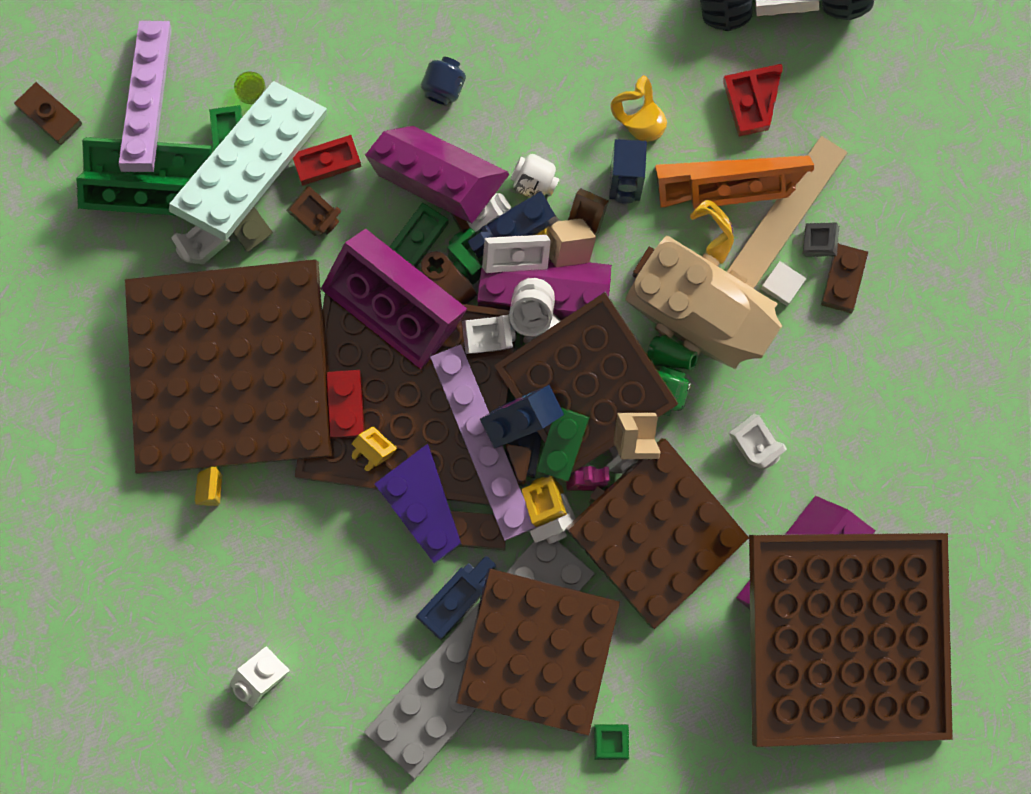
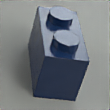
M614 140L610 168L609 199H615L623 204L640 201L645 180L647 141Z
M547 385L501 405L480 418V421L495 449L545 428L562 417L564 413L550 385Z

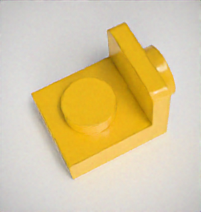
M552 476L538 478L531 485L521 489L531 522L536 528L567 515L560 495L564 493L563 488Z

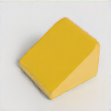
M209 467L198 473L195 504L219 506L223 475L216 467Z

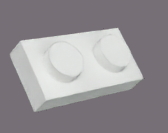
M547 235L485 238L482 268L486 273L545 270L548 268L551 240Z

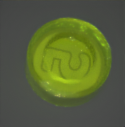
M248 71L236 78L234 90L241 102L254 104L266 90V85L260 74Z

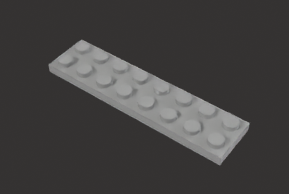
M547 539L537 543L533 542L506 572L581 591L595 574L559 541L549 544ZM480 602L364 731L369 738L414 779L419 776L477 709L457 704L455 701Z

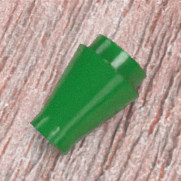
M667 335L662 337L655 336L648 347L647 356L653 361L655 366L682 368L692 371L698 361L697 352L688 349Z

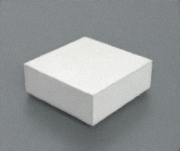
M779 261L762 285L761 290L788 306L806 278Z

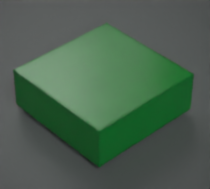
M594 724V760H629V724Z

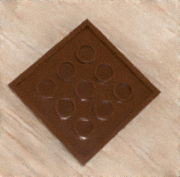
M606 292L494 365L515 399L550 385L561 408L590 417L572 473L615 446L613 441L617 413H655L657 417H660L679 404ZM551 424L537 431L544 443H546Z
M663 438L657 442L661 451L659 459H639L565 528L644 621L653 629L659 626L749 539L747 534L672 445Z
M489 568L455 703L589 736L620 601Z

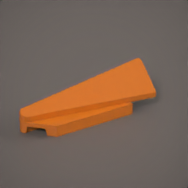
M810 156L659 164L655 166L660 207H668L692 200L693 209H696L705 200H711L717 206L788 198L796 190V184L804 175L814 170V163Z

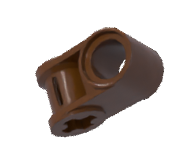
M434 251L424 256L421 262L422 273L458 302L467 304L477 296L470 282L464 275L460 274L445 254ZM434 266L436 269L441 267L442 272L439 274L436 271L430 272V267Z

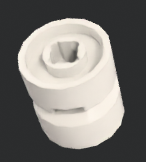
M527 278L515 287L509 319L512 327L520 334L538 336L550 327L555 296L552 287L547 282L538 278Z

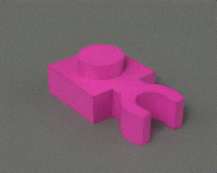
M582 466L571 474L569 481H566V489L569 491H594L597 486L601 489L604 488L610 481L609 467L596 469L594 466Z

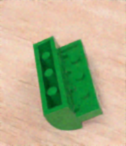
M85 137L82 140L84 171L76 178L78 209L177 216L169 212V203L212 154V146L157 142L154 172H121L119 158L122 139Z

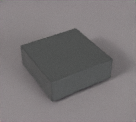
M837 222L806 223L803 245L805 257L837 256L840 227Z

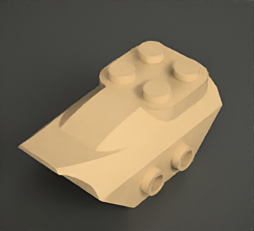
M667 235L654 249L639 272L625 300L653 323L657 324L655 327L656 331L670 338L673 335L684 341L683 346L697 352L698 356L701 352L707 357L733 369H736L742 361L753 358L761 359L782 327L775 312L777 303L745 284L747 279L733 270L727 273L719 268L720 263L706 253L700 256Z

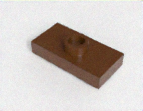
M37 82L14 102L15 106L59 145H62L82 125L81 120Z

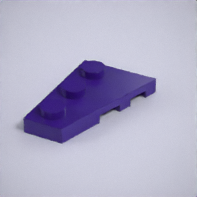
M427 444L377 481L375 486L432 562L437 564L462 544L429 445Z

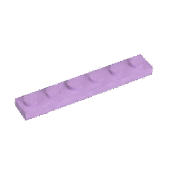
M139 21L119 158L121 172H154L172 31L170 21Z
M460 344L430 356L504 541L531 531L536 527L531 522L525 500L503 446L494 449L480 421V418L489 412L462 345Z

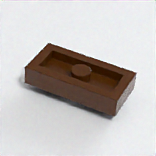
M838 243L837 256L832 258L821 301L822 306L852 314L868 251Z
M451 511L462 544L459 547L505 551L506 541H504L493 514Z

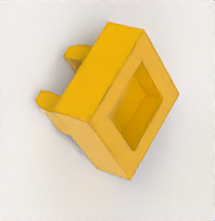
M371 427L359 434L353 441L352 445L356 449L351 457L355 460L363 454L369 460L364 469L369 471L389 459L397 448L375 427Z

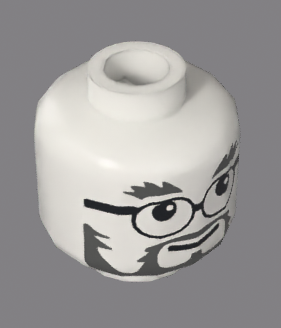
M529 154L526 158L520 157L510 180L514 181V190L529 198L542 191L543 195L548 194L551 196L559 181L558 178L554 177L556 172L555 165L535 154Z

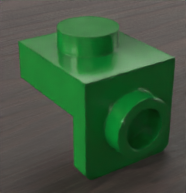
M470 228L465 233L460 231L455 234L448 243L447 251L448 258L456 269L473 285L481 277L482 266L467 251L471 247L468 241L476 236V232Z

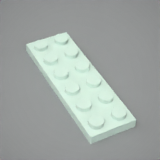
M273 81L169 203V212L226 241L325 119L327 108Z

